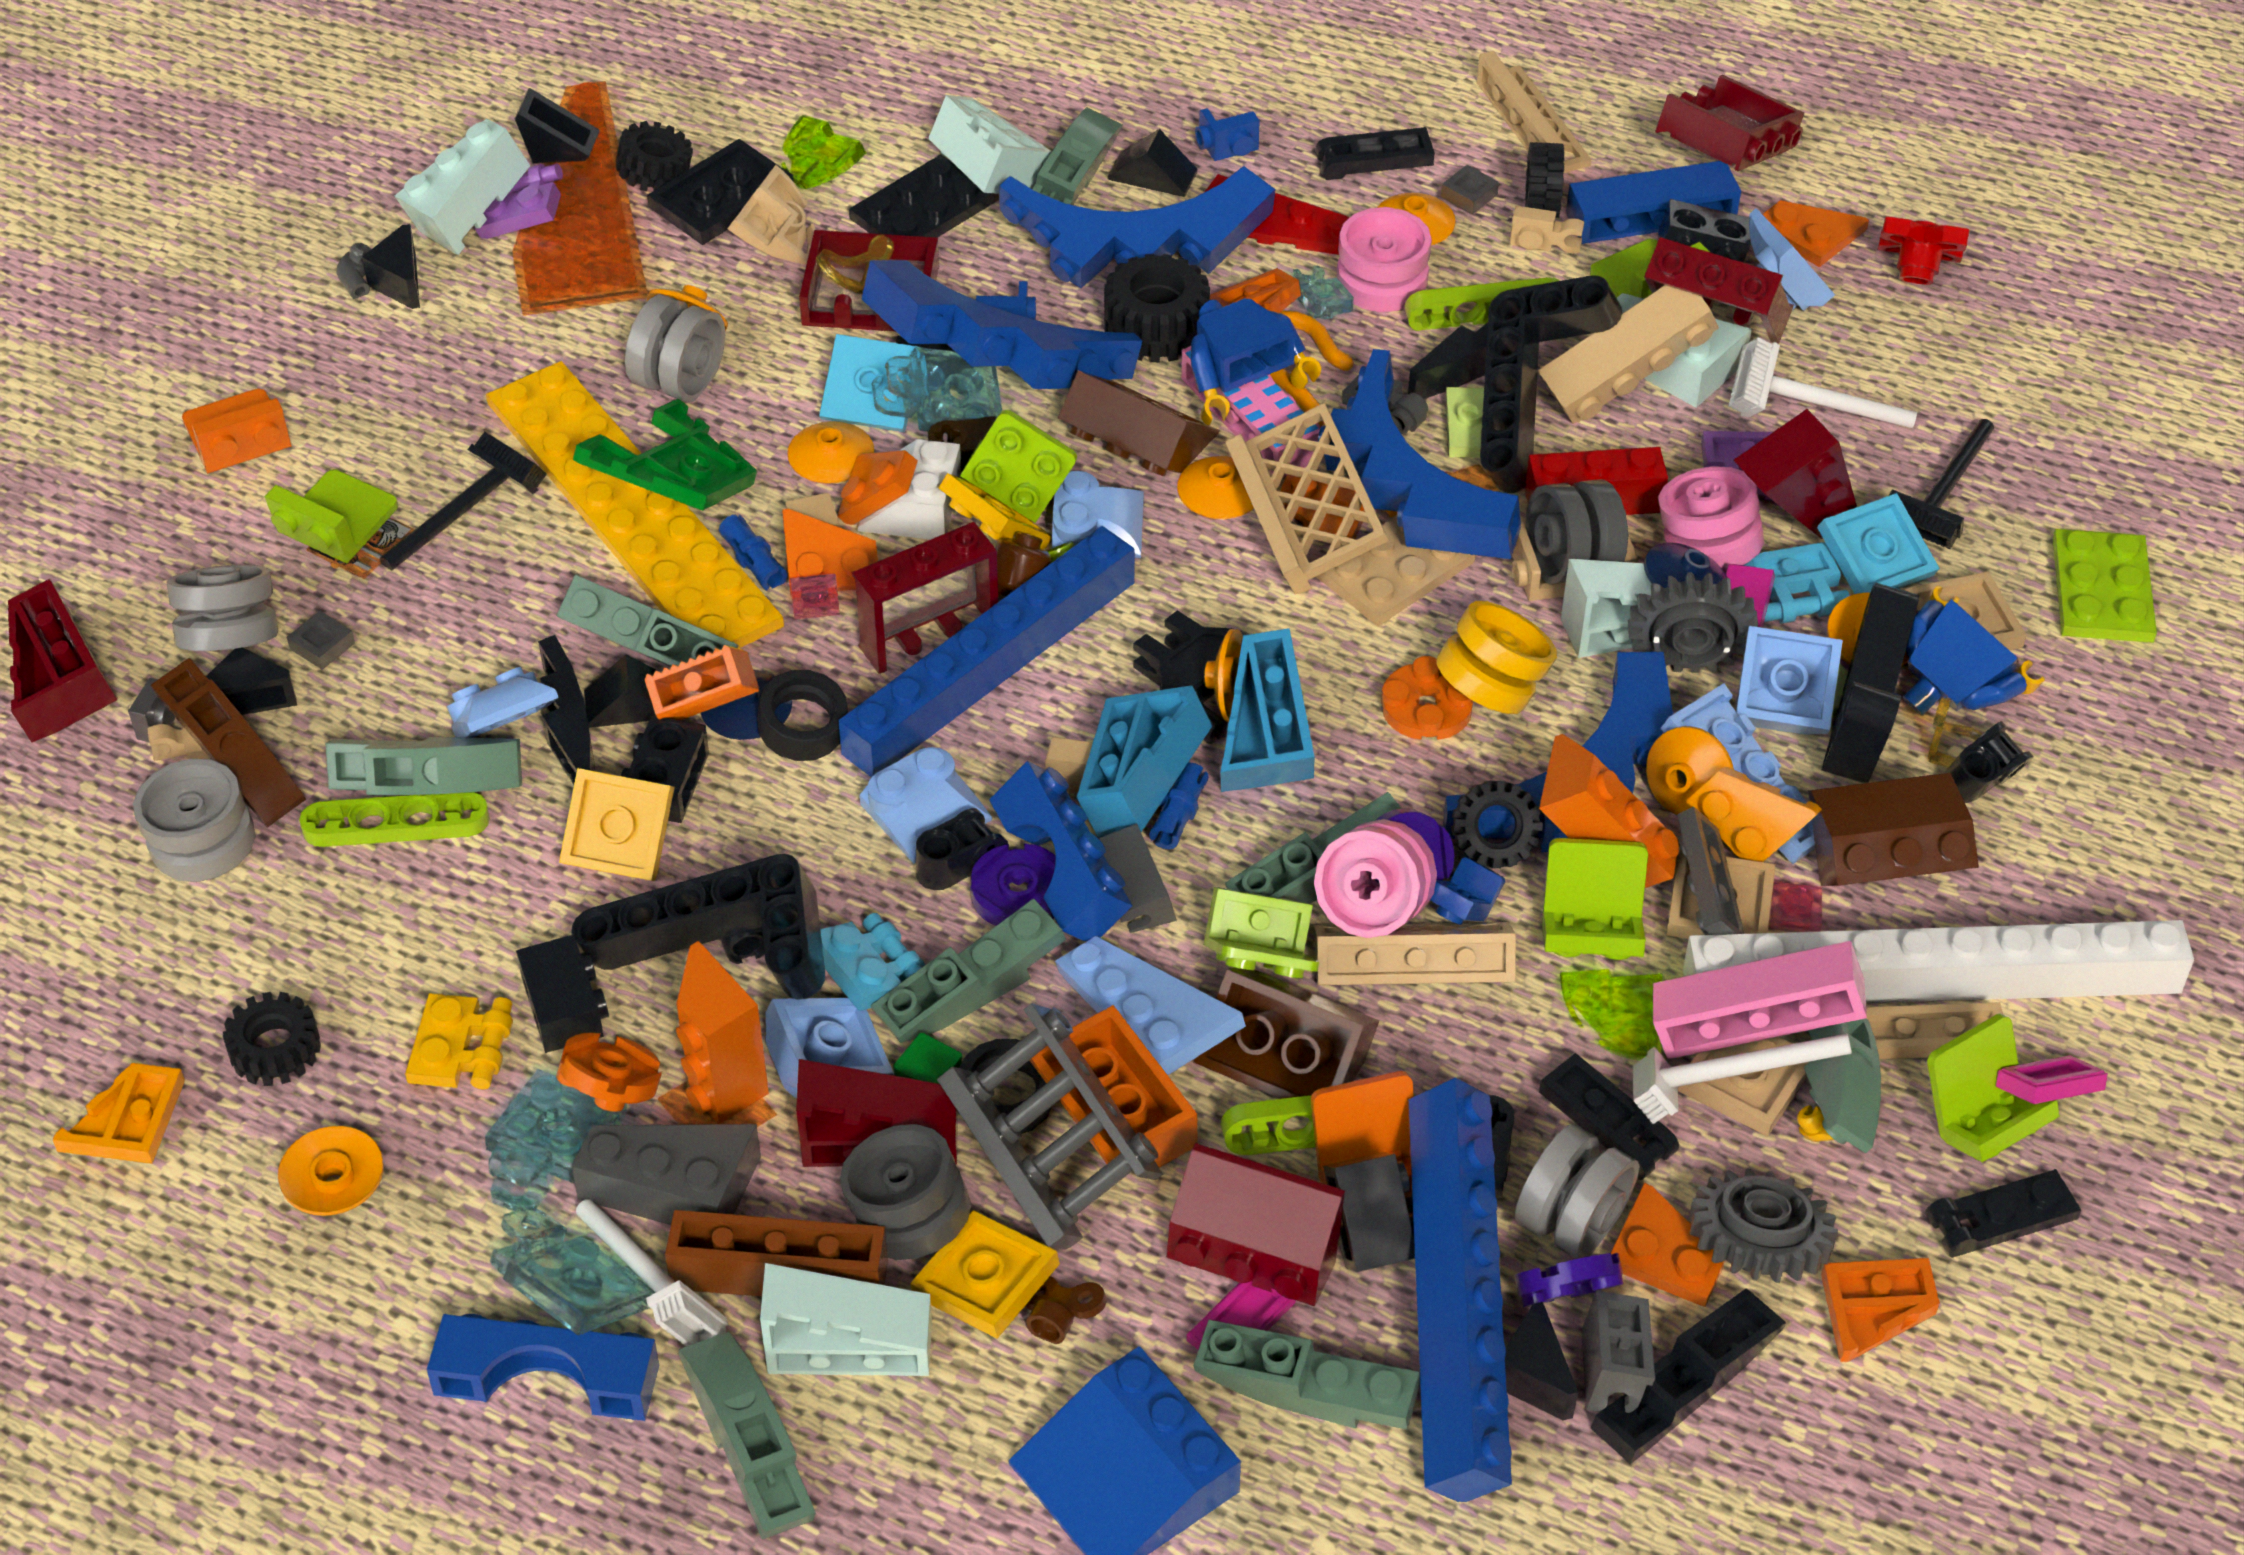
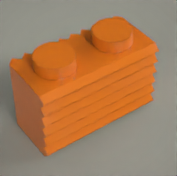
M724 645L722 649L715 648L713 653L707 651L705 656L698 654L696 659L689 658L688 662L681 661L679 665L672 664L671 669L664 667L662 672L655 671L654 675L647 674L644 679L655 714L659 720L662 718L683 720L759 691L748 652Z

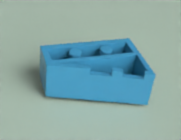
M1290 628L1244 635L1227 729L1224 758L1222 759L1220 771L1221 792L1314 779L1315 756Z
M1193 686L1106 699L1077 794V799L1098 838L1136 823L1142 832L1212 728V724Z

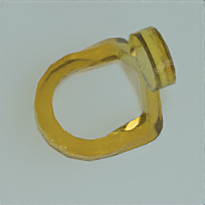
M878 235L872 239L868 251L845 259L832 251L824 249L818 253L816 261L822 271L835 283L847 290L863 294L870 260H889L894 250V244L890 238ZM828 259L844 267H855L867 262L862 280L858 282L843 276L830 264Z
M1941 696L1933 722L1936 729L1928 753V759L1932 764L1949 767L1956 758L1938 751L1942 731L1946 730L1964 735L1975 741L1982 733L1968 726L1946 722L1952 698Z

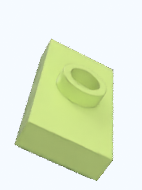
M1446 387L1449 457L1480 458L1484 388Z

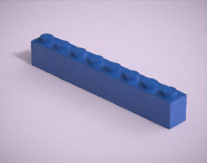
M1104 526L1098 528L839 719L841 754L870 777L902 759L1135 583V548Z
M1455 1077L1408 1099L1424 1484L1426 1489L1456 1502H1468L1512 1485V1451L1509 1442V1399L1506 1389V1348L1503 1336V1298L1500 1283V1248L1498 1245L1496 1213L1498 1205L1495 1195V1155L1491 1124L1492 1107L1488 1094Z

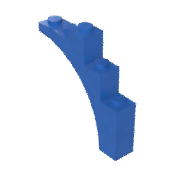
M1245 166L1220 185L1195 198L1163 208L1133 212L1099 211L1065 204L1034 191L1012 176H1009L999 186V205L1004 217L1011 223H1019L1028 230L1035 241L1042 247H1050V267L1054 274L1064 282L1070 281L1080 288L1090 282L1113 259L1116 260L1118 265L1120 263L1127 264L1128 259L1135 256L1143 258L1145 254H1154V256L1168 254L1173 256L1178 251L1182 258L1188 260L1189 265H1196L1207 274H1210L1273 212L1275 188Z
M870 260L862 294V300L909 344H947L971 367L1009 366L1033 389L1070 388L1078 370L1110 380L1132 379L1143 341L1134 333L1102 332L1071 328L1037 321L1000 310L944 286L925 275L907 260Z
M1373 349L1367 366L1360 368L1356 396L1349 398L1347 410L1333 408L1331 416L1374 509L1398 512L1397 524L1398 527H1402L1404 530L1407 547L1511 559L1521 530L1518 495L1483 489L1456 479L1428 463L1406 442L1394 424L1389 410L1394 385L1390 351ZM1322 425L1320 428L1318 442L1326 428V425ZM1331 440L1329 445L1335 446L1333 441ZM1324 454L1326 469L1335 471L1341 458Z
M1617 652L1611 706L1598 729L1582 745V747L1593 753L1609 770L1613 771L1632 793L1636 780L1633 764H1640L1646 767L1647 757L1652 745L1664 734L1660 728L1668 717L1673 715L1664 652ZM1547 772L1516 784L1525 792H1529L1534 798L1533 801L1536 806H1540ZM1461 795L1446 796L1443 827L1449 833L1451 839H1456L1451 829L1454 820L1452 813L1453 809L1456 810L1459 804L1457 801ZM1490 806L1480 815L1478 821L1479 832L1483 838L1508 839L1515 828L1514 817L1504 806ZM1541 811L1539 818L1540 822L1543 823L1542 831H1539L1538 838H1540L1541 853L1548 852L1549 843L1553 839L1568 837Z

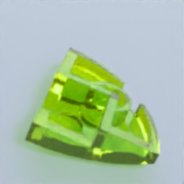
M802 115L791 128L782 147L784 154L788 155L792 163L791 169L789 170L785 162L781 165L783 169L793 175L796 186L808 189L838 177L856 164L867 152L859 140L835 134L827 121Z
M1609 969L1560 972L1563 998L1573 1020L1579 1028H1584L1573 1007L1574 1005L1602 1039L1598 1042L1601 1048L1617 1056L1636 1061L1645 1058L1647 1051L1653 1047L1661 1054L1662 1044L1653 1024V983L1666 981L1662 973L1613 977Z

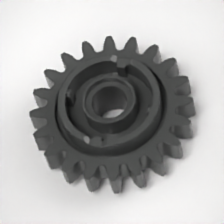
M1692 572L1687 573L1685 581L1678 582L1673 576H1668V587L1666 588L1652 583L1651 596L1640 593L1637 595L1638 605L1630 606V619L1628 620L1629 639H1632V650L1664 652L1666 666L1669 664L1673 665V672H1681L1683 668H1690L1692 673H1699L1700 668L1707 666L1714 673L1717 672V662L1719 661L1732 666L1734 664L1733 653L1744 655L1748 627H1758L1757 611L1754 608L1753 597L1745 598V588L1743 586L1731 590L1729 578L1721 580L1718 584H1713L1712 573H1707L1702 581L1695 580Z
M1746 1169L1745 1176L1741 1178L1730 1170L1726 1171L1724 1181L1713 1176L1709 1177L1707 1187L1699 1186L1688 1220L1692 1222L1690 1235L1699 1237L1698 1249H1714L1712 1262L1719 1263L1726 1260L1731 1263V1273L1735 1274L1742 1269L1750 1272L1752 1280L1757 1281L1762 1274L1770 1275L1775 1283H1780L1783 1272H1786L1794 1280L1800 1281L1803 1269L1815 1275L1818 1273L1820 1263H1829L1838 1229L1834 1228L1836 1216L1825 1213L1828 1204L1826 1200L1811 1201L1812 1188L1809 1187L1801 1190L1794 1186V1178L1790 1177L1783 1181L1775 1178L1772 1171H1768L1765 1176H1757L1751 1169Z

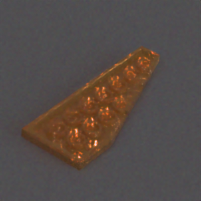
M606 81L584 82L579 85L566 86L560 106L600 131L586 161L541 163L545 166L560 165L563 178L554 181V184L560 191L561 196L553 221L521 229L516 238L512 253L523 316L647 298V288L626 181L619 176L620 171L616 170L619 146Z

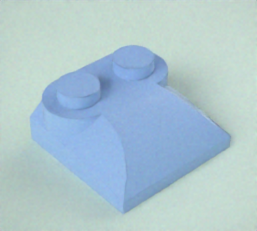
M1755 208L1749 216V232L1755 258L1760 262L1756 267L1783 275L1781 284L1788 302L1794 304L1792 310L1797 306L1805 311L1809 306L1825 305L1835 294L1789 241Z
M1070 471L1054 494L1052 548L1073 541L1075 546L1098 528L1104 526L1135 548V558H1141L1144 491L1099 485L1097 479L1090 473Z
M1749 626L1738 696L1736 698V713L1738 716L1746 714L1754 727L1804 735L1828 734L1831 727L1843 640Z
M517 667L496 676L495 679L498 685L481 691L479 685L475 684L453 693L454 703L447 706L453 721L451 728L455 737H476L545 709L559 698L554 688L539 683L534 672L524 674L522 668Z
M936 747L920 749L877 772L871 777L868 785L859 795L860 805L913 864L916 863V841L923 832L955 818L959 813L970 808H976L984 815L985 824L992 821V816L955 772V762L951 754Z
M779 998L771 1000L765 1012V1042L782 1085L793 1097L797 1098L799 1059L887 1075L894 1074L867 1009L858 1011L849 998H807L799 1000Z

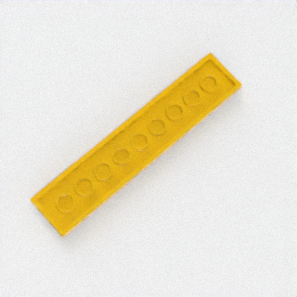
M562 361L486 394L487 404L542 470L547 473V476L660 611L739 645L738 648L784 627L781 613L686 504L584 466L573 460L576 445L599 434L609 438L635 455L642 453Z

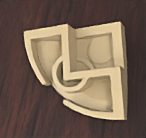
M775 165L727 229L751 246L772 257L806 265L815 225L811 223L806 228V214L803 209L807 206V202L791 178ZM807 238L808 247L806 252L804 253L801 249Z

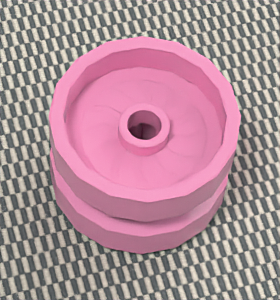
M1390 207L1369 208L1352 215L1343 223L1339 234L1338 251L1340 258L1337 263L1336 278L1339 291L1349 302L1362 309L1376 312H1391L1405 309V302L1410 295L1426 290L1428 285V261L1432 242L1429 228L1419 217L1405 210Z
M1718 466L1693 469L1673 478L1664 485L1658 496L1662 525L1665 527V543H1679L1693 547L1712 558L1723 571H1727L1729 564H1747L1760 553L1765 543L1761 517L1758 513L1760 507L1757 487L1744 471L1732 467Z
M1382 819L1365 822L1329 844L1317 862L1314 886L1318 904L1333 924L1348 934L1372 938L1392 933L1424 910L1434 894L1437 870L1433 853L1421 835L1403 823Z

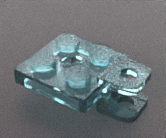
M915 347L909 357H891L885 364L887 374L878 375L872 381L875 409L886 415L912 418L917 412L919 431L928 432L933 424L943 420L956 421L978 419L986 416L998 417L1002 411L996 366L971 367L961 356L953 351ZM955 387L957 393L964 395L965 398L962 400L955 398L951 394L950 389ZM884 390H888L897 396V400H889L885 396Z
M537 1069L485 1135L486 1150L492 1152L488 1161L489 1173L492 1176H497L491 1187V1201L517 1213L528 1214L541 1204L554 1184V1176L575 1184L571 1166L592 1125H620L627 1115V1103H625L622 1111L612 1112L604 1110L595 1104L594 1097L586 1095L574 1087L563 1085L557 1080L556 1075ZM552 1122H564L568 1125H558L554 1130L548 1129V1124ZM515 1186H524L528 1189V1192L523 1196L516 1197L509 1194V1191Z
M525 1207L504 1214L501 1227L517 1242L498 1250L494 1249L490 1263L498 1272L504 1275L503 1279L576 1335L584 1334L650 1309L646 1298L655 1292L640 1280L634 1271L614 1261L602 1252L593 1241L579 1236L563 1242L567 1228L545 1212L534 1207ZM523 1223H529L536 1227H529Z

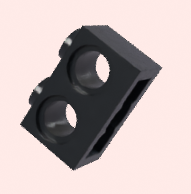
M1673 199L1669 200L1658 231V240L1661 237L1687 246L1700 242L1710 253L1743 263L1751 245L1749 217Z
M651 715L645 732L638 733L633 747L634 759L630 768L622 770V777L675 787L668 821L682 823L709 755L706 725L670 718L659 720L657 716Z

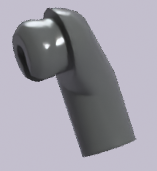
M363 243L353 244L350 252H347L342 257L336 268L339 280L353 299L367 295L370 291L369 285L363 278L365 270L362 257L371 248Z

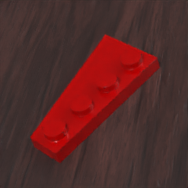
M1217 174L1205 192L1220 185L1229 177ZM1275 193L1273 212L1247 238L1257 239V243L1274 245V243L1280 242L1294 244L1296 249L1339 255V234L1343 223L1350 217Z

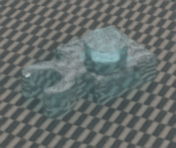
M1318 265L1313 266L1312 275H1304L1299 269H1293V277L1299 280L1301 296L1297 299L1314 319H1330L1338 314L1353 312L1354 297L1337 278L1324 279L1325 271L1322 267Z

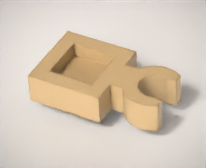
M1515 206L1510 245L1520 246L1528 250L1539 249L1551 251L1552 245H1556L1565 252L1580 253L1582 238L1570 235L1582 236L1584 221L1571 218L1559 222L1555 221V211Z

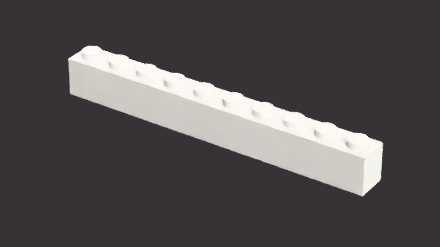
M2183 920L1689 936L1683 974L1685 977L1851 941L1864 976L1866 1003L2176 994L2183 991L2194 962V957Z

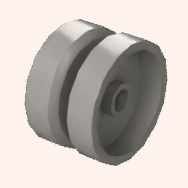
M662 294L650 298L639 311L631 327L626 344L625 367L630 381L648 389L658 391L662 389L666 395L683 401H695L715 377L723 356L726 335L724 321L720 314L692 305L688 307L686 302Z
M225 565L201 568L170 577L167 581L169 604L173 608L183 611L172 622L175 645L180 649L190 651L229 650L263 643L276 637L278 634L276 611L262 603L271 597L273 593L270 569L264 566Z
M187 759L165 766L153 773L139 787L133 802L135 820L141 834L146 839V846L152 861L162 873L178 881L200 882L220 877L237 867L250 853L256 837L254 822L248 806L244 803L243 793L237 777L227 766L211 759Z
M1571 1124L1567 1125L1554 1137L1534 1165L1522 1188L1514 1218L1518 1225L1538 1237L1555 1231L1554 1242L1557 1248L1573 1258L1579 1259L1589 1257L1616 1224L1632 1194L1640 1166L1636 1159L1615 1147L1599 1154L1598 1138L1578 1125Z

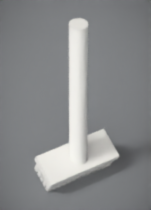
M1758 337L1750 343L1743 345L1742 355L1740 356L1741 360H1739L1738 365L1739 369H1737L1734 388L1732 389L1733 393H1731V402H1729V407L1741 412V416L1751 417L1765 410L1770 392L1908 428H1913L1917 417V412L1773 376L1780 345L1775 342L1769 343Z
M1848 1033L1674 1067H1671L1659 1051L1653 1047L1647 1051L1645 1058L1633 1065V1101L1636 1105L1638 1104V1107L1642 1109L1644 1114L1646 1113L1647 1118H1650V1121L1654 1124L1667 1114L1672 1116L1679 1111V1086L1852 1054Z
M586 1199L579 1203L576 1208L577 1216L655 1292L647 1297L646 1300L648 1306L653 1309L656 1324L667 1330L668 1333L681 1341L685 1346L727 1332V1317L680 1280L675 1282L592 1200Z

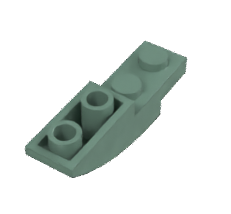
M1086 107L1069 126L1037 175L1033 190L1065 204L1074 205L1083 188L1088 187L1120 133L1123 124Z
M578 575L574 576L556 615L562 620L670 667L672 664L679 665L681 661L688 662L689 658L696 659L698 654L705 656L707 651L713 653L715 648L722 649L724 645L735 648L739 646Z
M428 737L423 741L332 739L325 743L328 787L333 790H366L367 795H428L490 791L522 786L520 739Z
M1387 792L1314 839H1311L1304 832L1225 882L1226 888L1306 903L1316 901L1317 895L1314 886L1316 867L1327 846L1359 825L1375 821L1384 813L1395 809H1402V807Z
M1032 899L959 954L949 947L871 1005L872 1010L900 1043L913 1040L920 1033L929 1035L940 1031L1031 979L1027 968L1066 940L1063 930L1039 903Z
M1865 1018L1807 1030L1812 1040L1848 1033L1852 1054L1811 1061L1804 1066V1070L1812 1087L1809 1093L1812 1099L1820 1106L1824 1116L1822 1125L1826 1132L1838 1143L1845 1144L1849 1142L1859 1150L1867 1153L1874 1144L1881 1102L1880 1061L1870 1022Z
M1208 1320L1193 1365L1197 1373L1254 1400L1355 1429L1359 1420L1408 1430L1420 1388V1373L1418 1371L1314 1351L1313 1341L1310 1339L1214 1320Z
M726 1332L679 1349V1357L718 1449L723 1448L761 1539L769 1538L813 1521L816 1512L796 1468L797 1454L762 1381L732 1334Z

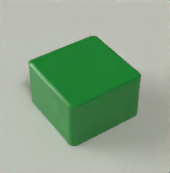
M920 1033L894 1063V1076L940 1084L937 1080L952 1067H960L963 1061L962 1053L925 1033Z

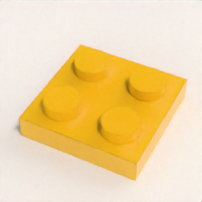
M947 473L938 487L952 498L949 503L951 508L969 519L973 516L982 522L979 528L997 541L1001 538L1015 539L1017 531L1042 539L1043 541L1040 546L1042 549H1045L1052 540V536L1033 521L964 479Z
M577 768L559 863L655 881L675 787Z
M973 1210L958 1236L937 1251L912 1280L910 1286L912 1291L930 1294L931 1306L998 1339L1059 1266L1060 1262L1056 1250Z

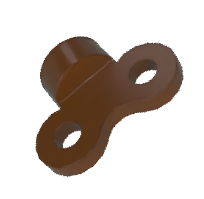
M1049 1276L1037 1291L1046 1290V1292L1040 1296H1035L1034 1294L1025 1305L1027 1309L1031 1310L1030 1315L1026 1319V1326L1035 1337L1053 1344H1060L1064 1341L1071 1328L1074 1317L1088 1319L1096 1316L1105 1308L1107 1297L1104 1289L1094 1282H1086L1075 1287L1066 1288L1060 1286L1054 1277ZM1086 1298H1092L1088 1303H1081Z

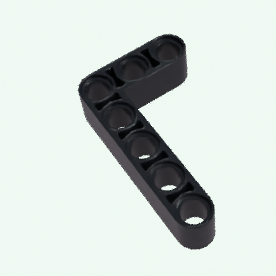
M1591 275L1511 289L1501 292L1490 303L1480 460L1495 485L1504 492L1516 493L1526 487L1528 458L1534 451L1539 342L1603 332L1613 328L1621 319L1622 307L1608 282L1603 277Z
M1874 582L1860 625L1821 771L1861 783H1869L1891 733L1899 709L1901 695L1894 692L1920 595Z
M776 854L592 907L583 911L572 924L571 933L572 935L574 934L578 946L583 952H590L593 964L603 970H613L689 948L690 945L697 941L704 944L762 927L767 967L789 997L797 1000L807 999L815 995L825 982V966L816 890L799 862L792 855Z

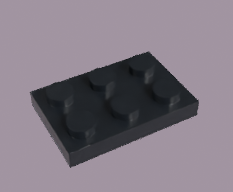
M738 139L647 195L648 205L650 209L701 245H704L728 230L729 225L777 164L741 139ZM777 165L794 182L793 175L785 169H783L782 167H780L779 165Z
M940 154L849 208V217L861 228L872 234L938 238L994 204L995 193H984L954 163Z

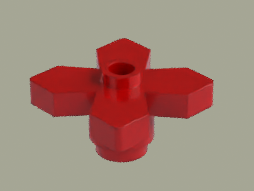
M1886 216L1880 234L1878 250L1899 254L1897 269L1900 270L1899 279L1901 281L1931 285L1934 276L1939 274L1941 260L1961 263L1963 251L1967 247L1970 229L1949 225L1939 226L1929 221H1912Z

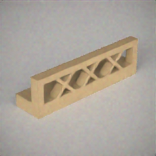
M1495 51L1480 54L1477 84L1528 151L1530 142L1562 143L1564 145V153L1565 151L1571 152L1576 157L1564 161L1563 173L1591 166L1592 159L1522 67L1518 65L1507 68Z
M1509 922L1462 923V925L1456 923L1404 924L1388 935L1372 938L1348 934L1336 925H1313L1316 960L1319 961L1318 972H1316L1318 985L1516 982V933Z

